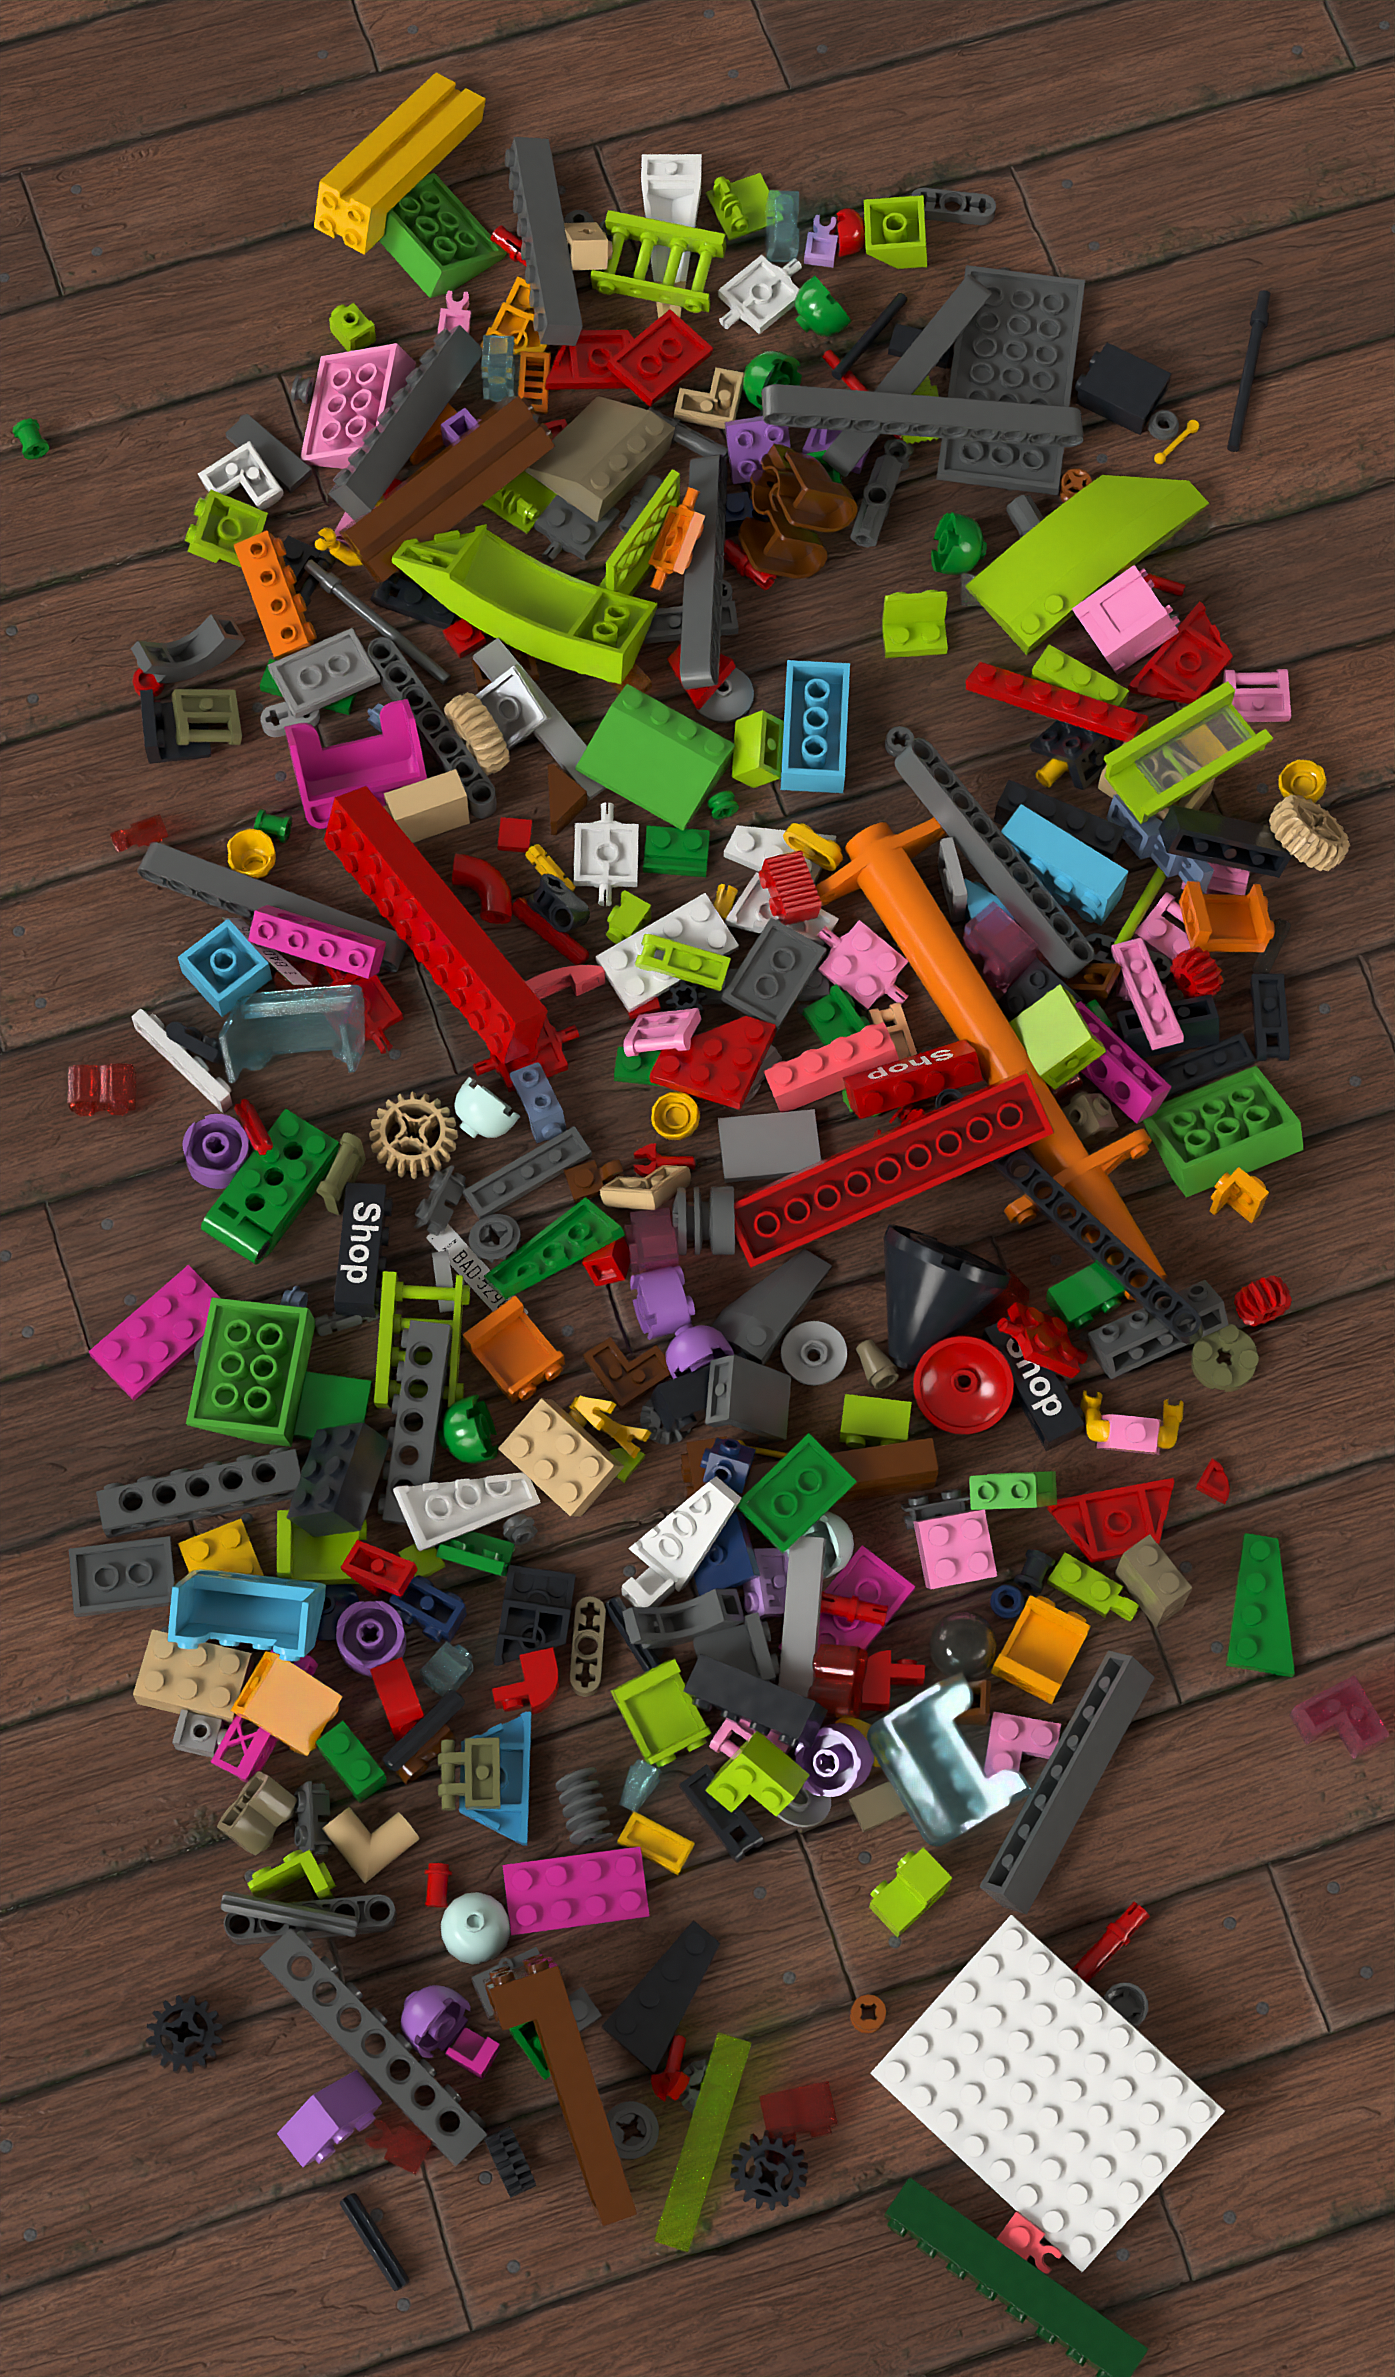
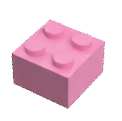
M985 1509L968 1510L913 1521L926 1588L935 1589L997 1577Z

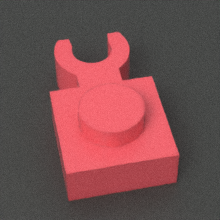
M1018 2211L997 2238L999 2242L1026 2261L1032 2256L1035 2259L1037 2268L1045 2274H1049L1052 2269L1044 2263V2255L1052 2253L1058 2259L1063 2255L1057 2247L1053 2245L1045 2246L1041 2243L1046 2233Z

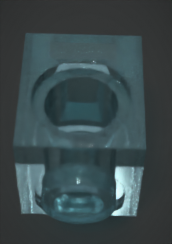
M446 1641L420 1670L421 1680L443 1698L450 1690L456 1691L472 1674L474 1668L470 1660L473 1657L461 1645L457 1644L453 1647Z

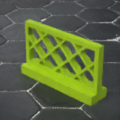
M672 469L606 561V576L598 587L633 596L653 567L648 562L669 507L680 505V473Z

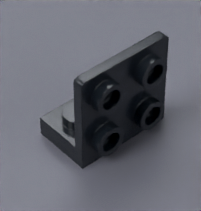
M152 689L140 690L144 746L149 764L211 757L210 742H189L188 745H177L173 703H161V700L155 701ZM188 723L189 730H209V723Z
M1056 720L1030 744L1032 752L1066 762L1074 787L1085 790L1101 775L1102 770L1107 765L1104 756L1121 746L1120 740L1060 720Z

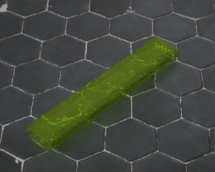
M720 2032L717 2033L655 2235V2242L682 2251H689L752 2044L751 2042Z

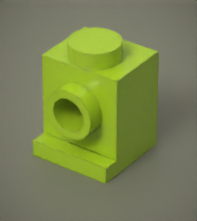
M354 303L348 307L344 304L339 305L332 311L329 318L331 332L347 352L364 349L376 341L373 322L369 321Z
M624 890L621 894V906L616 905L607 919L609 930L606 936L612 942L618 944L644 929L651 919V905Z

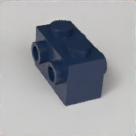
M420 1575L412 1578L402 1597L393 1594L389 1600L390 1606L400 1615L404 1625L411 1626L413 1623L424 1629L422 1633L426 1637L438 1643L441 1639L451 1643L467 1615L464 1601L459 1596L449 1591L444 1593L434 1588V1584Z

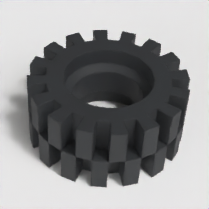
M510 2126L484 2138L510 2198L537 2186Z

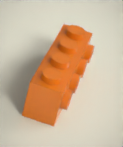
M266 530L234 544L274 658L280 660L314 645L313 640L317 639V635L311 622H306L303 612L307 608L301 594H296L293 584L297 582L290 565L286 566L283 556L286 555V550L279 537L275 538Z

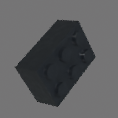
M364 1422L317 1429L311 1442L306 1463L302 1468L296 1492L292 1497L287 1519L313 1537L361 1531L390 1441Z

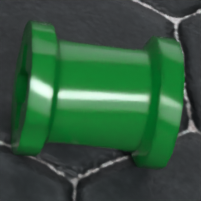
M32 418L18 422L12 430L14 436L19 438L23 446L22 453L24 458L28 460L38 459L49 450L47 441L42 439L38 431L40 428L38 421Z
M260 809L255 820L254 829L262 830L269 837L278 838L281 843H286L291 832L292 816H275L267 814L264 809Z

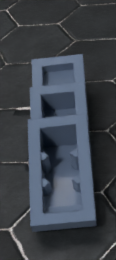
M1115 794L1106 818L1108 821L1126 828L1123 839L1140 859L1151 857L1167 877L1179 875L1185 884L1187 881L1200 882L1202 893H1206L1214 869L1206 861L1167 853L1159 832L1162 821L1152 816L1141 825L1120 796Z

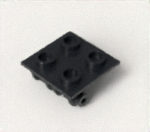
M1036 957L997 1001V1004L1003 1014L1012 1021L1022 1011L1028 1009L1044 997L1047 992L1060 984L1074 996L1077 1003L1082 1002L1083 999Z

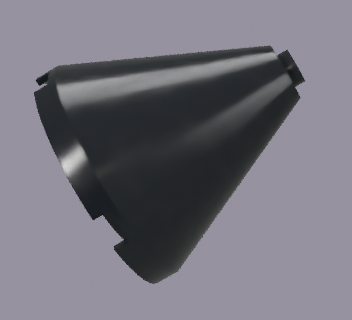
M889 1224L883 1237L888 1351L889 1355L894 1357L893 1363L907 1370H911L912 1365L917 1367L923 1354L932 1345L942 1339L954 1336L1007 1288L1011 1278L1009 1276L1010 1273L957 1246L954 1248L939 1242L933 1236L907 1227Z

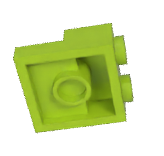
M211 489L205 499L199 498L195 506L193 515L198 516L196 525L191 524L187 531L185 541L190 543L187 552L214 563L221 559L241 567L234 544L262 533L268 513Z

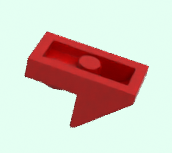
M360 1540L355 1542L340 1567L344 1573L377 1597L381 1595L383 1590L402 1597L418 1570L414 1562Z

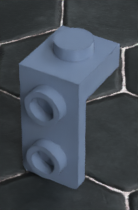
M536 1062L511 1072L510 1079L529 1116L532 1134L536 1143L551 1140L567 1131L563 1110L540 1063Z

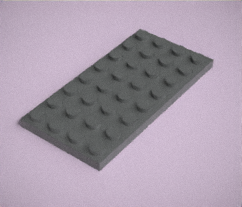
M966 265L964 279L968 274L990 290L992 295L955 341L948 398L1069 407L1085 280ZM942 438L936 480L1058 495L1064 447Z

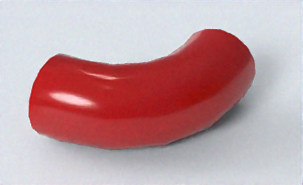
M456 853L453 863L452 884L471 888L478 894L481 902V919L493 924L509 923L513 911L511 890L501 872L486 860Z

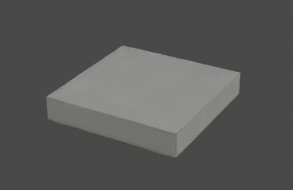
M520 665L512 666L475 695L486 706L495 723L498 724L508 751L552 718Z
M949 837L940 841L938 871L951 920L958 922L965 919L968 893L953 837Z

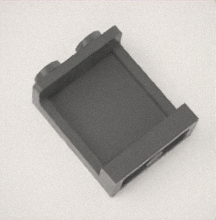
M737 1355L711 1360L705 1424L714 1428L732 1425L759 1435L758 1441L762 1444L786 1440L791 1376Z

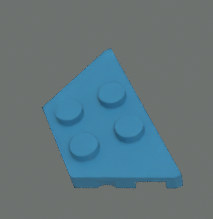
M524 1712L520 1714V1717L503 1725L500 1723L481 1735L470 1737L500 1738L501 1809L466 1810L465 1796H459V1812L521 1845H528L531 1712ZM465 1740L461 1742V1752H465ZM465 1765L460 1767V1783H465Z

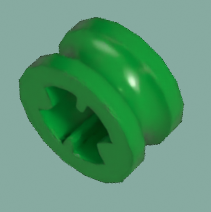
M732 791L720 792L708 800L707 804L710 809H713L712 816L714 819H724L738 811L739 805L736 801H733L735 795Z

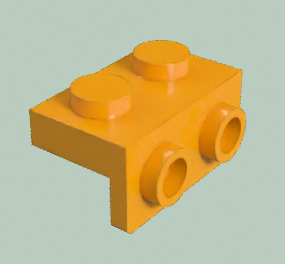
M1238 1167L1232 1175L1226 1172L1216 1183V1190L1210 1198L1213 1200L1210 1212L1216 1215L1227 1203L1252 1224L1260 1215L1269 1192L1259 1178L1255 1176L1250 1177Z

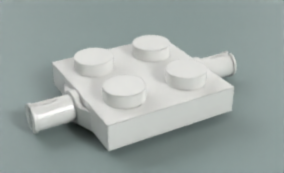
M763 255L759 256L718 290V297L731 309L719 319L720 324L725 329H728L737 320L741 319L748 323L758 334H761L795 306V297L799 288L792 282L790 277L802 269L800 262L793 258L787 265L780 268L771 264Z
M606 803L601 804V820L593 823H575L574 885L599 888L598 904L600 906H604V895H606V906L612 905V888L637 887L639 824H622L613 821L614 804L608 803V814H606Z

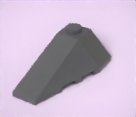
M803 1249L725 1307L711 1327H714L724 1335L734 1355L744 1352L748 1360L765 1366L831 1270L832 1265L808 1250Z

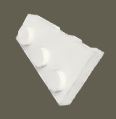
M737 825L724 850V857L759 872L762 869L765 858L796 851L791 849L783 839V834L786 830ZM817 834L824 839L836 842V836ZM805 858L811 878L815 884L822 867Z

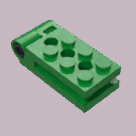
M286 1108L267 1132L273 1143L272 1150H267L266 1155H259L257 1150L253 1151L208 1211L201 1224L203 1232L255 1265L268 1257L314 1195L320 1182L325 1180L340 1148L338 1141ZM292 1156H301L296 1160L289 1159ZM281 1181L279 1185H270L272 1182ZM254 1207H263L259 1211H251Z

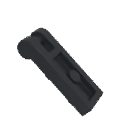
M392 574L384 582H379V588L373 591L370 598L379 607L442 629L453 625L458 615L447 609L420 585L398 578L395 574ZM391 590L399 592L397 598L389 595Z
M1284 973L1252 974L1250 986L1256 1062L1266 1061L1267 1058L1289 1061L1290 1046ZM1266 1038H1277V1045H1267Z
M706 1764L680 1783L679 1788L726 1848L731 1858L736 1863H739L746 1857L745 1853L753 1847L757 1849L765 1841L739 1806L731 1813L705 1791L715 1777L713 1771ZM741 1828L746 1836L736 1842L731 1834Z

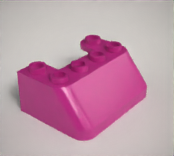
M408 699L390 702L382 708L379 719L383 734L321 748L317 730L308 723H298L284 727L305 816L311 826L318 829L327 828L334 798L367 786L381 805L386 806L384 793L427 779L415 717Z

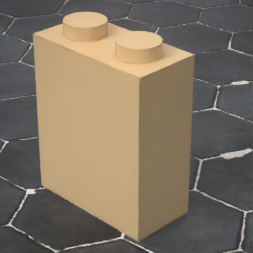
M456 769L384 793L386 806L383 807L412 843L470 824L467 795Z

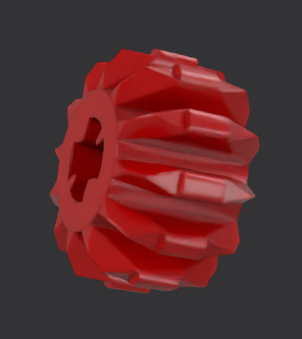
M1197 946L1193 949L1190 948L1187 951H1182L1172 960L1173 965L1170 967V971L1174 975L1172 981L1176 982L1177 990L1183 992L1184 998L1189 999L1210 994L1214 997L1221 990V985L1224 983L1220 975L1222 970L1217 967L1216 959L1213 960L1207 950L1203 951Z
M1269 1276L1267 1278L1261 1277L1259 1280L1251 1282L1248 1286L1242 1287L1241 1291L1234 1297V1304L1240 1319L1242 1318L1246 1325L1257 1326L1283 1315L1290 1308L1292 1298L1286 1283H1283L1281 1277Z

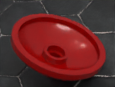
M956 1335L938 1341L923 1354L915 1370L913 1388L915 1399L921 1412L932 1424L954 1434H974L990 1428L1006 1413L1013 1396L1014 1379L1007 1359L996 1346L979 1337ZM961 1375H967L970 1377L971 1382L968 1385H962L958 1378Z

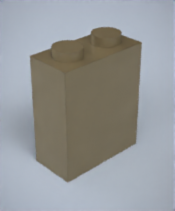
M1150 1534L1123 1553L1114 1574L1156 1628L1183 1609L1192 1590V1586Z

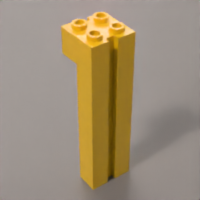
M437 72L433 74L320 180L314 228L332 238H335L337 234L342 236L345 245L365 255L384 236L387 213L482 122L486 98L467 88L461 92L455 89L456 83Z

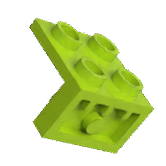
M926 590L922 593L912 594L896 592L885 596L882 617L885 658L947 654L945 613L948 597L946 591Z

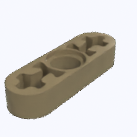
M591 1596L585 1597L577 1603L574 1617L570 1684L572 1690L577 1695L583 1697L592 1696L599 1690L602 1674L606 1610L600 1599ZM588 1606H594L595 1612L600 1613V1615L593 1617V1630L579 1631L580 1627L586 1629L587 1624L586 1615L581 1614V1612L587 1611ZM584 1638H592L597 1642L598 1648L594 1654L584 1655L578 1649L579 1642ZM577 1660L583 1663L597 1662L596 1666L590 1664L589 1675L590 1678L595 1679V1682H589L587 1688L582 1687L580 1681H576V1678H581L583 1675V1663L576 1665Z

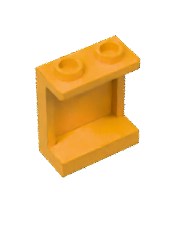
M1030 1595L1001 1654H999L993 1665L991 1674L1052 1704L1091 1626L1086 1624V1619L1072 1611L1065 1613L1055 1608L1056 1604L1050 1599L1043 1596L1035 1598Z
M265 1651L230 1711L241 1718L253 1722L290 1746L292 1751L308 1756L317 1747L316 1741L322 1737L321 1733L327 1722L336 1716L339 1710L338 1704L343 1696L290 1661L281 1660L279 1654Z

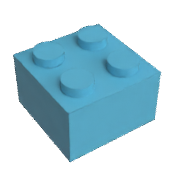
M229 919L225 920L178 956L182 973L221 1017L272 979L269 963Z

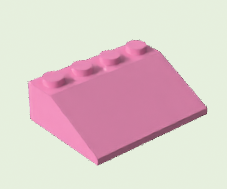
M397 343L321 356L300 459L307 465L340 469L347 468L350 464L348 461L350 455L364 445L363 437L368 431L379 424L377 421L378 416L386 408L392 406L391 398L398 390L407 385L405 379L415 369L416 362Z

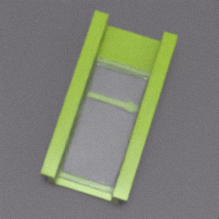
M1228 681L1104 756V760L1107 763L1104 777L1141 825L1147 822L1150 817L1259 750H1264L1265 746L1273 740V737L1266 729L1255 734L1232 705L1235 689Z

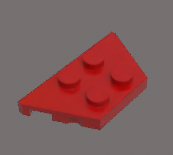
M581 330L576 346H561L552 369L546 378L545 390L630 389L607 368V363L609 359L634 338L628 330Z
M1199 601L1177 627L1179 633L1168 639L1128 686L1129 692L1191 704L1201 698L1232 661L1233 655L1228 646L1222 642L1216 625L1211 624L1205 613L1206 608L1203 603Z
M1174 1478L1057 1499V1505L1047 1506V1510L1091 1563L1121 1558L1124 1552L1149 1534L1158 1545L1160 1544L1175 1482Z

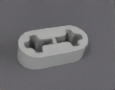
M286 702L271 705L265 708L261 714L262 729L264 733L271 737L285 736V726L308 723L315 727L320 720L319 709L311 712L308 718L302 716L295 719ZM277 717L280 725L274 726L271 718Z
M448 1250L432 1252L436 1287L453 1288ZM438 1300L440 1313L454 1311V1301Z

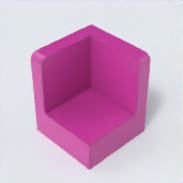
M464 2028L453 2047H449L445 2055L447 2059L483 2080L500 2052L501 2047L499 2043L487 2037L485 2039L470 2029Z

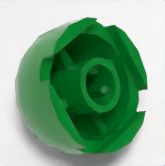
M815 275L808 279L798 290L795 297V308L799 316L795 320L806 333L812 330L818 336L829 337L838 334L852 322L843 308L835 301L830 292Z
M764 351L757 355L746 366L744 371L743 389L748 400L763 411L761 392L764 387L773 384L800 386L802 374L797 372V365L801 366L800 362L780 351Z
M953 512L951 514H944L934 535V540H939L938 552L933 549L931 551L932 567L934 571L948 575H962L972 570L979 560L984 558L987 550V543L984 541L979 524L972 518Z
M477 1394L453 1403L445 1411L442 1419V1429L438 1431L441 1446L444 1449L448 1448L451 1454L460 1461L471 1464L494 1459L498 1454V1445L492 1446L490 1439L491 1434L497 1435L492 1416L484 1401L477 1402L479 1398Z

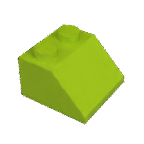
M924 195L864 200L866 254L897 269L927 267Z

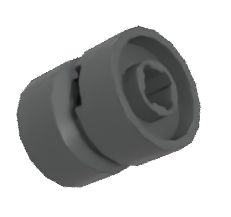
M1118 1983L1105 1993L1103 1999L1137 2029L1146 2018L1148 2012V2000L1145 1993L1138 1986L1131 1983Z

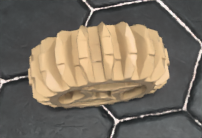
M468 692L456 696L444 707L445 717L486 776L502 770L509 762V751L502 737L503 734L498 728V724L495 723L486 706L474 694Z
M1290 795L1285 797L1282 802L1280 801L1270 815V829L1275 833V838L1282 843L1283 848L1290 852V855H1294L1298 858L1299 862L1306 863L1310 868L1314 867L1319 871H1329L1337 864L1339 865L1349 851V838L1343 832L1344 828L1336 822V818H1333L1328 811L1322 809L1320 804L1313 803L1311 799L1306 800L1300 795Z
M413 1091L408 1100H404V1096L399 1094L397 1096L398 1103L395 1104L388 1099L386 1102L388 1110L378 1108L377 1116L379 1119H372L371 1126L374 1129L369 1133L370 1140L374 1142L371 1145L372 1152L379 1153L377 1161L380 1164L387 1162L386 1169L389 1172L398 1167V1176L401 1178L405 1175L406 1171H410L411 1177L415 1179L417 1171L421 1170L428 1177L430 1175V1167L440 1171V1160L449 1162L451 1158L448 1152L456 1150V1143L453 1141L458 1138L457 1130L453 1129L456 1126L455 1118L449 1117L450 1109L448 1107L440 1109L441 1101L438 1098L429 1103V1095L427 1093L422 1096L421 1100L417 1099L416 1093ZM417 1115V1116H423V1117H421V1118H419V1119H413V1118H410L409 1116ZM397 1122L400 1132L394 1136L395 1140L389 1144L387 1141L388 1133ZM438 1127L440 1130L439 1139L430 1148L427 1138L433 1134L432 1130ZM407 1130L410 1133L415 1132V1136L417 1133H419L420 1140L418 1138H412V1135L410 1138H408ZM416 1152L419 1155H405V1153Z

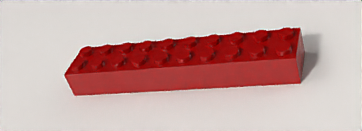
M367 786L335 797L324 837L328 849L336 854L343 863L345 870L351 873L359 883L363 893L371 898L378 907L380 914L387 918L395 928L398 937L406 942L414 952L415 958L426 967L432 975L434 982L442 987L449 996L453 1006L461 1011L468 1020L470 1027L477 1031L485 1041L489 1051L495 1054L502 1064L533 1052L548 1011Z
M1027 1069L734 1199L735 1235L750 1268L1054 1134V1129Z

